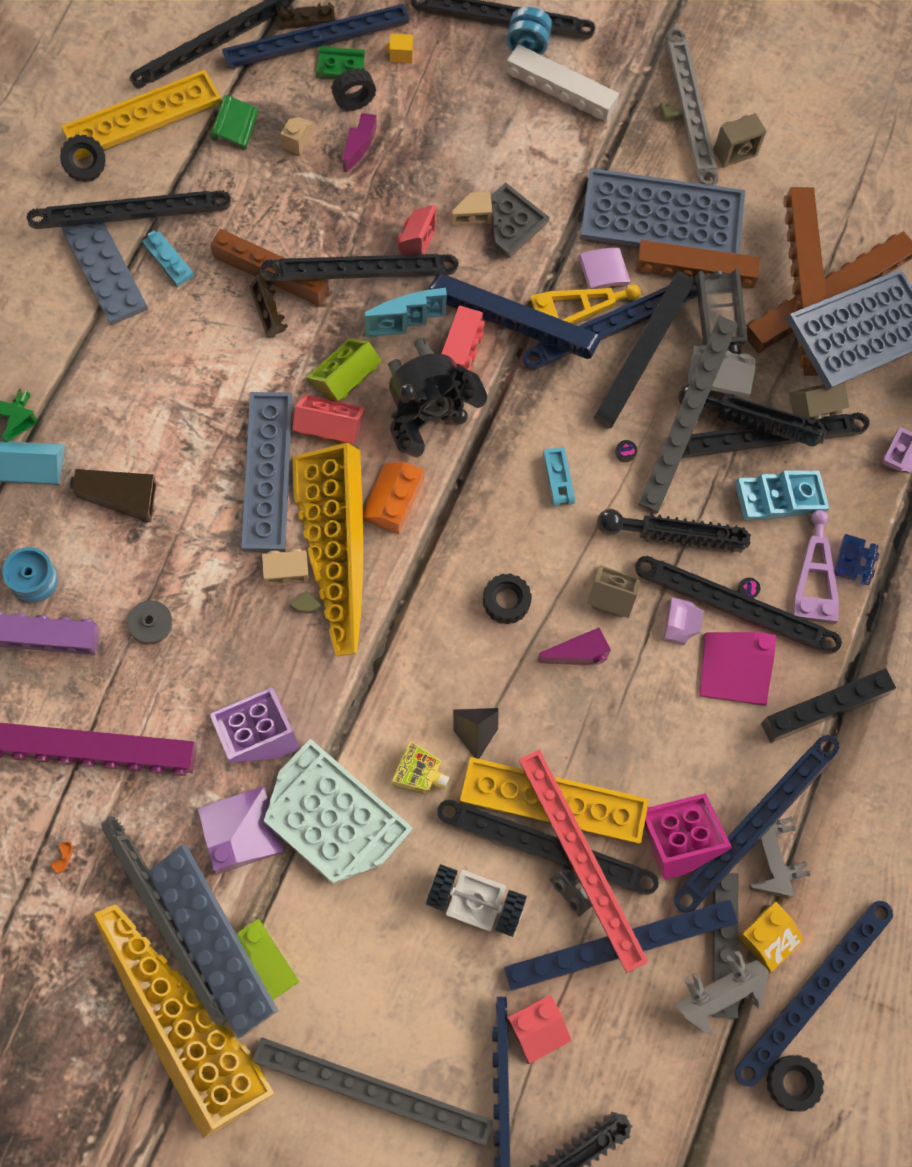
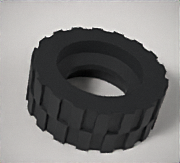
M356 68L344 71L332 82L333 85H331V92L337 106L345 111H355L367 106L376 95L374 81L370 73L365 69ZM354 86H362L354 93L345 94Z
M85 134L75 135L64 142L63 148L60 151V160L65 173L76 181L87 182L93 181L96 177L98 178L105 166L104 149L100 146V143L94 140L93 137ZM87 149L91 152L93 162L89 167L80 168L75 165L73 154L76 150Z
M511 573L496 575L491 581L489 580L483 594V607L486 614L498 623L510 624L523 619L529 611L532 598L531 589L526 584L527 582L522 580L520 576H515ZM503 589L513 590L518 597L517 604L509 609L502 608L496 600L498 592Z
M802 1055L783 1056L769 1068V1074L766 1077V1082L768 1083L767 1090L770 1092L772 1100H775L779 1107H783L787 1111L799 1112L812 1109L816 1103H819L820 1097L824 1092V1080L822 1079L821 1070L817 1068L815 1063L810 1061L811 1059L802 1057ZM792 1070L801 1072L807 1081L805 1092L799 1096L789 1094L784 1088V1077Z

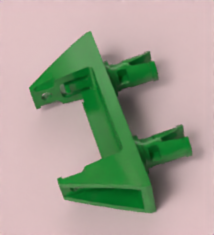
M18 389L12 403L0 400V416L9 418L6 429L2 434L4 442H9L38 422L34 412L24 408L31 397V394L26 390L22 393V390Z

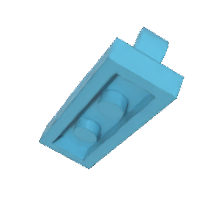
M152 231L147 234L148 238L142 241L144 247L177 287L194 277L192 270L159 231Z

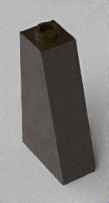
M75 469V475L70 480V488L73 489L77 498L145 522H151L157 485L153 474Z

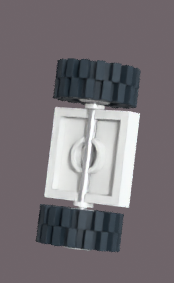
M442 864L439 865L429 890L426 905L444 911L450 895L452 899L446 913L447 916L491 932L498 913L500 916L495 931L511 937L514 936L523 913L526 895L509 890L502 907L500 903L506 885L462 869L457 885L453 887L458 870Z

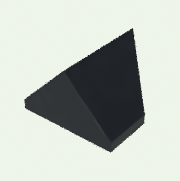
M498 708L453 710L454 732L475 758L480 759L498 730Z

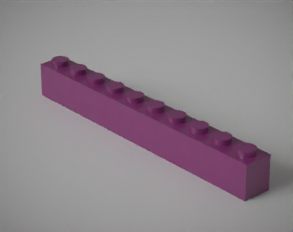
M0 723V758L3 755L11 756L15 760H25L28 757L43 763H48L49 760H58L57 763L64 765L80 762V765L85 767H94L95 764H101L107 769H117L118 766L126 767L129 771L136 772L142 768L149 769V772L162 774L163 771H172V774L178 776H186V773H193L197 750L194 741Z

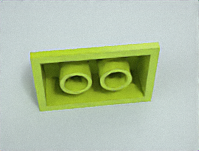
M348 338L305 378L328 399L340 401L348 396V392L353 387L360 385L367 374L374 372L382 360L369 341Z

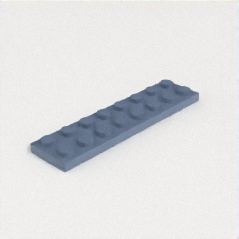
M250 392L242 551L286 552L292 393Z
M181 845L150 869L148 874L239 1039L279 1010L187 845Z

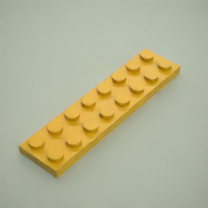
M204 69L64 124L61 127L67 140L75 135L85 134L93 137L105 150L220 104L221 97ZM78 149L74 152L78 160L92 155L87 149Z
M470 757L460 803L550 824L523 769ZM554 777L582 832L632 844H641L649 802L648 798Z

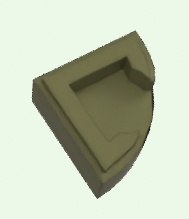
M669 102L659 103V109L664 122L683 118L684 114L679 107L676 108L669 105Z
M307 590L290 604L291 608L297 612H315L322 608L321 604Z

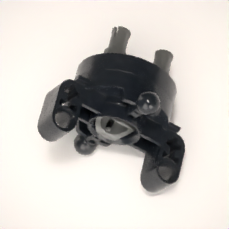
M421 337L414 341L419 357L408 361L404 365H401L398 359L388 363L392 374L389 382V391L397 408V411L391 415L394 420L390 425V431L397 449L414 458L420 457L425 450V444L419 432V429L425 424L438 419L447 421L450 418L456 424H463L468 419V413L463 409L464 402L475 408H481L487 401V393L478 374L464 367H457L454 359L448 355L431 351L425 337H423V341Z

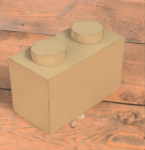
M292 549L289 552L270 551L267 554H262L265 586L309 583L306 551Z

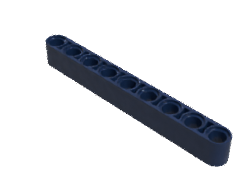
M438 273L427 289L446 288V305L457 309L459 306L483 312L482 319L585 359L592 358L601 341L599 335L590 330L442 273Z

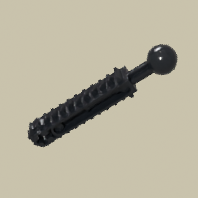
M685 385L679 392L678 399L680 404L688 389V385ZM725 394L723 400L708 396L703 406L719 411L718 418L723 419V422L730 421L811 447L822 444L827 433V429L818 420L808 419L744 400L732 394Z
M612 508L605 509L597 517L598 529L608 536L615 535L621 530L640 532V537L645 538L646 542H649L650 539H654L655 542L663 540V543L670 541L673 545L675 542H678L681 546L685 543L689 547L697 545L698 548L705 546L706 549H709V547H714V550L722 548L723 551L729 549L733 553L734 551L742 553L751 543V534L745 530V527L741 528L737 525L730 527L729 524L721 526V523L713 525L712 522L705 524L704 521L698 523L694 519L690 522L686 518L684 520H679L678 517L670 519V516L662 518L661 514L658 517H654L653 512L649 516L645 515L643 520L624 518L618 510Z
M611 1112L608 1116H603L604 1121H596L595 1128L587 1127L588 1133L580 1132L579 1139L572 1137V1143H564L563 1150L556 1148L554 1156L548 1154L547 1161L540 1159L538 1167H583L584 1165L591 1167V1161H599L600 1154L608 1155L607 1149L615 1150L616 1143L622 1145L624 1144L623 1141L630 1138L632 1125L627 1119L628 1116L618 1114L617 1112Z

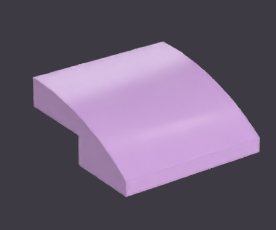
M620 248L592 250L581 253L578 256L589 289L627 286L631 282Z

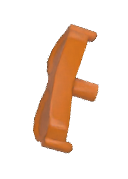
M70 841L62 842L59 845V849L63 854L62 859L51 864V868L57 874L65 871L74 848Z

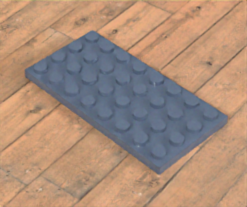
M590 168L580 239L639 247L641 240L740 254L745 190Z
M902 269L793 312L786 317L827 390L912 353V286Z

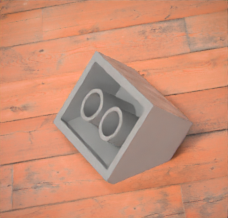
M705 345L694 346L688 367V386L706 347ZM727 350L711 390L749 398L755 372V358L748 354L739 355Z

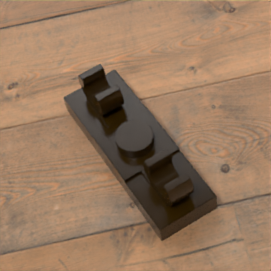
M328 2V5L321 6V3H318L317 6L298 8L290 6V9L283 10V7H280V10H277L280 30L311 27L336 20L334 5L331 2Z
M257 274L249 288L267 337L273 338L278 331L284 332L288 325L281 324L285 316L278 315L276 302L273 299L276 291L269 290L273 283L266 281L261 274Z

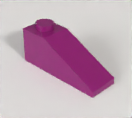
M600 627L540 652L538 661L539 663L590 665L595 663L599 665L608 659L607 657L611 649Z

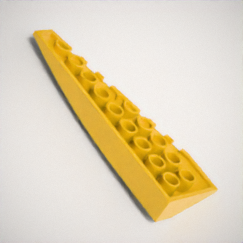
M344 443L293 456L294 499L299 507L298 515L303 522V534L308 541V553L315 579L319 583V594L325 605L326 610L324 613L330 624L329 632L337 657L357 654L363 585L361 453L359 449L349 443Z
M115 904L93 915L128 996L202 1138L205 1139L271 1097L274 1092L258 1064L252 1062L254 1057L250 1050L244 1044L241 1045L229 1027L217 1025L212 1021L202 1002L196 998L195 990L177 971L171 969L162 954L159 955L150 946L151 942L137 932L136 926Z

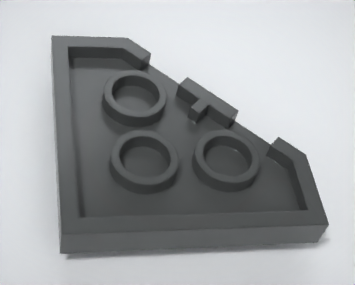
M506 182L492 194L495 247L510 259L549 222L550 217Z

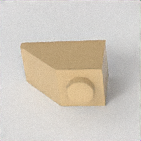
M300 117L289 119L280 134L282 149L301 155L316 128V123Z
M478 191L470 193L452 211V226L491 224L492 204L490 192Z

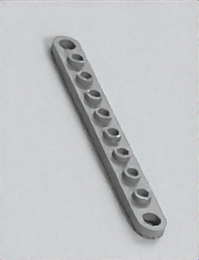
M672 27L667 32L666 42L684 114V122L698 183L716 186L719 176L688 41L683 29ZM677 35L680 37V39L675 40V38L673 39L672 36ZM709 176L713 181L706 182L703 177Z

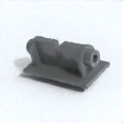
M564 867L550 879L555 890L564 897L569 907L579 917L592 907L583 887L578 890L575 886L580 881L571 869L568 870Z

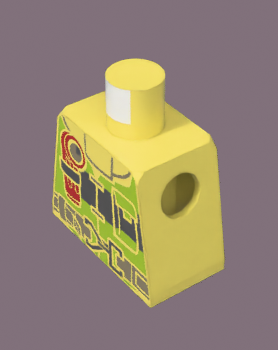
M410 741L392 780V785L429 794L432 785L445 790L450 777L438 772L441 767V760Z

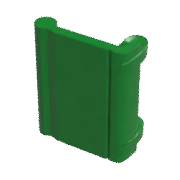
M320 46L316 77L336 79L338 75L349 69H364L365 50Z
M224 95L220 101L219 110L209 137L213 140H217L220 137L239 145L241 149H246L259 111L258 108L229 95Z

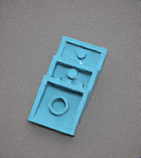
M446 288L404 295L366 311V337L407 334V326L426 325V318L446 316Z
M783 471L780 474H761L757 478H738L735 481L744 520L784 518L812 514L817 510H829L820 471Z

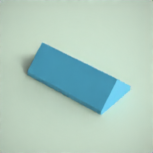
M0 441V482L59 485L65 445Z

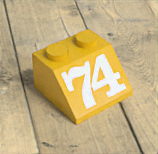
M777 902L769 905L738 935V939L770 973L804 941L794 920Z

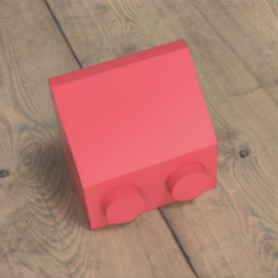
M431 205L416 209L411 217H407L404 233H400L397 239L400 254H425L436 230L437 206Z
M552 995L507 1018L508 1024L528 1064L572 1041Z

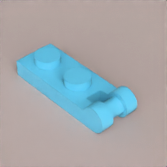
M565 447L544 449L543 456L553 506H560V503L575 504ZM565 489L566 494L559 495L558 490Z

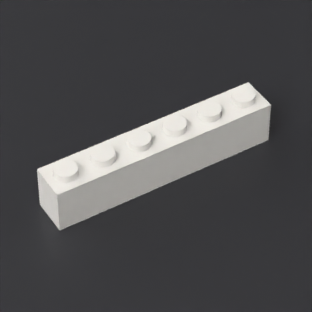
M519 44L507 60L506 73L510 76L526 82L528 85L534 86L581 111H585L597 119L606 122L617 106L618 92Z

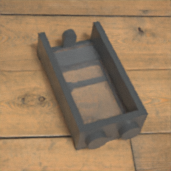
M735 268L731 273L722 274L721 270L714 271L711 275H703V271L698 272L694 279L696 280L703 345L706 346L720 315L739 323L730 345L742 347L748 341L739 268Z

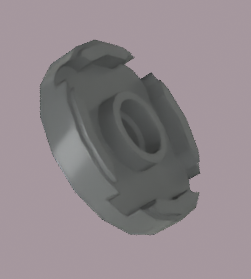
M148 600L140 602L133 607L128 615L127 624L129 632L135 640L143 644H155L161 642L169 635L172 630L173 620L169 609L164 604ZM152 618L153 622L147 624V619Z

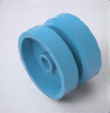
M519 8L513 13L510 20V28L506 38L507 45L511 51H514L519 44L542 55L548 47L552 21L548 14L538 8Z
M25 547L17 549L8 556L3 564L2 575L4 582L18 599L26 603L44 601L57 588L59 580L57 569L45 552L37 548Z

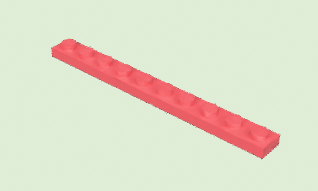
M540 749L520 758L519 762L626 974L647 964L648 960Z

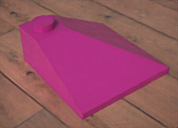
M705 632L700 697L766 706L775 657L776 635L759 632Z
M706 793L647 808L644 825L663 880L685 875L731 849L729 840Z

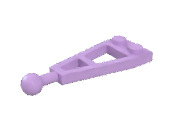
M817 510L811 516V522L815 525V536H811L808 541L794 595L793 615L810 621L836 624L838 622L839 598L829 538L823 537L824 526L828 522V515L823 510ZM815 546H821L824 564L811 562ZM809 571L826 573L830 599L802 596Z

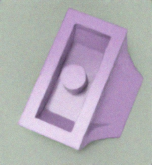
M899 427L882 458V464L898 471L912 472V432Z
M671 597L663 641L685 645L689 638L701 632L704 611L695 607L693 602Z

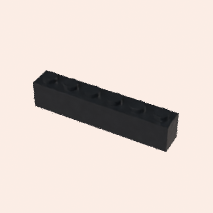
M885 668L767 716L761 722V725L770 743H773L888 696L896 689V686Z

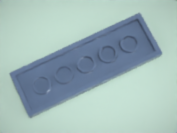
M105 223L61 227L110 326L148 310L147 304Z

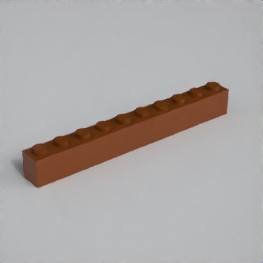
M790 187L783 199V206L787 210L785 224L788 225L789 229L787 231V242H790L789 259H792L790 274L791 277H794L792 293L796 296L795 312L827 299L814 187ZM798 341V348L801 349L802 353L800 367L803 368L804 376H819Z
M904 231L898 235L893 234L885 243H878L867 254L864 252L852 263H845L839 271L830 272L825 277L827 299L883 277L912 260V240ZM796 296L789 301L788 299L784 300L779 304L778 308L774 310L769 309L758 320L753 319L746 325L748 342L758 354L793 333L786 317L795 312Z

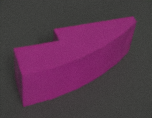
M361 113L358 129L350 127L343 155V172H348L353 168L370 147L377 129V115Z

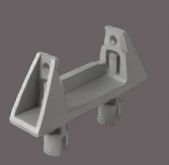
M792 816L777 820L760 839L773 879H765L763 882L751 884L749 886L750 889L790 899L794 896L791 880L811 875L810 870L798 871L808 865L806 861L790 866L784 864L776 837L778 834L796 831V825L784 826L794 820Z
M735 951V960L729 955L727 956L732 973L704 988L698 974H692L694 984L686 977L685 983L691 995L678 1001L674 1006L686 1019L709 1035H712L707 1016L721 1011L745 998L748 994L750 995L751 1002L758 1009L761 1008L768 979V970L759 961L755 960L745 965L741 952Z

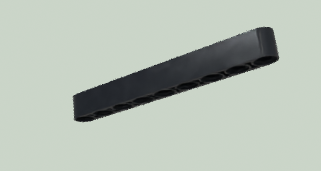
M679 270L677 271L596 412L594 419L610 428L613 427L695 283V279Z

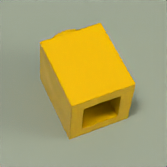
M390 34V42H386V54H390V62L412 63L413 35Z

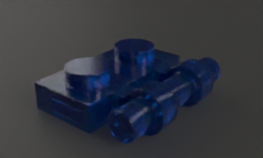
M844 534L834 574L853 581L860 574L862 576L861 584L870 585V581L874 578L875 574L874 564L875 561H878L879 557L877 552L879 546L872 543L869 549L864 548L865 539ZM862 557L866 559L865 566L860 565Z

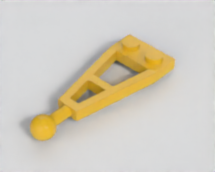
M631 284L625 290L613 293L612 288L549 291L530 296V301L533 309L558 318L553 300L580 299L583 311L562 319L575 324L614 307L616 300L625 298L631 301L637 300L641 295V290L637 285ZM588 298H607L606 301L592 307Z

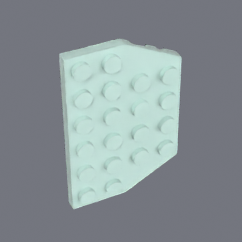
M311 739L279 771L264 819V823L332 884L383 865L413 831V827Z

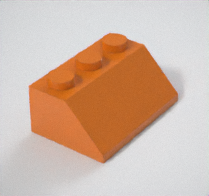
M406 462L385 463L363 508V520L399 534L424 481V469Z

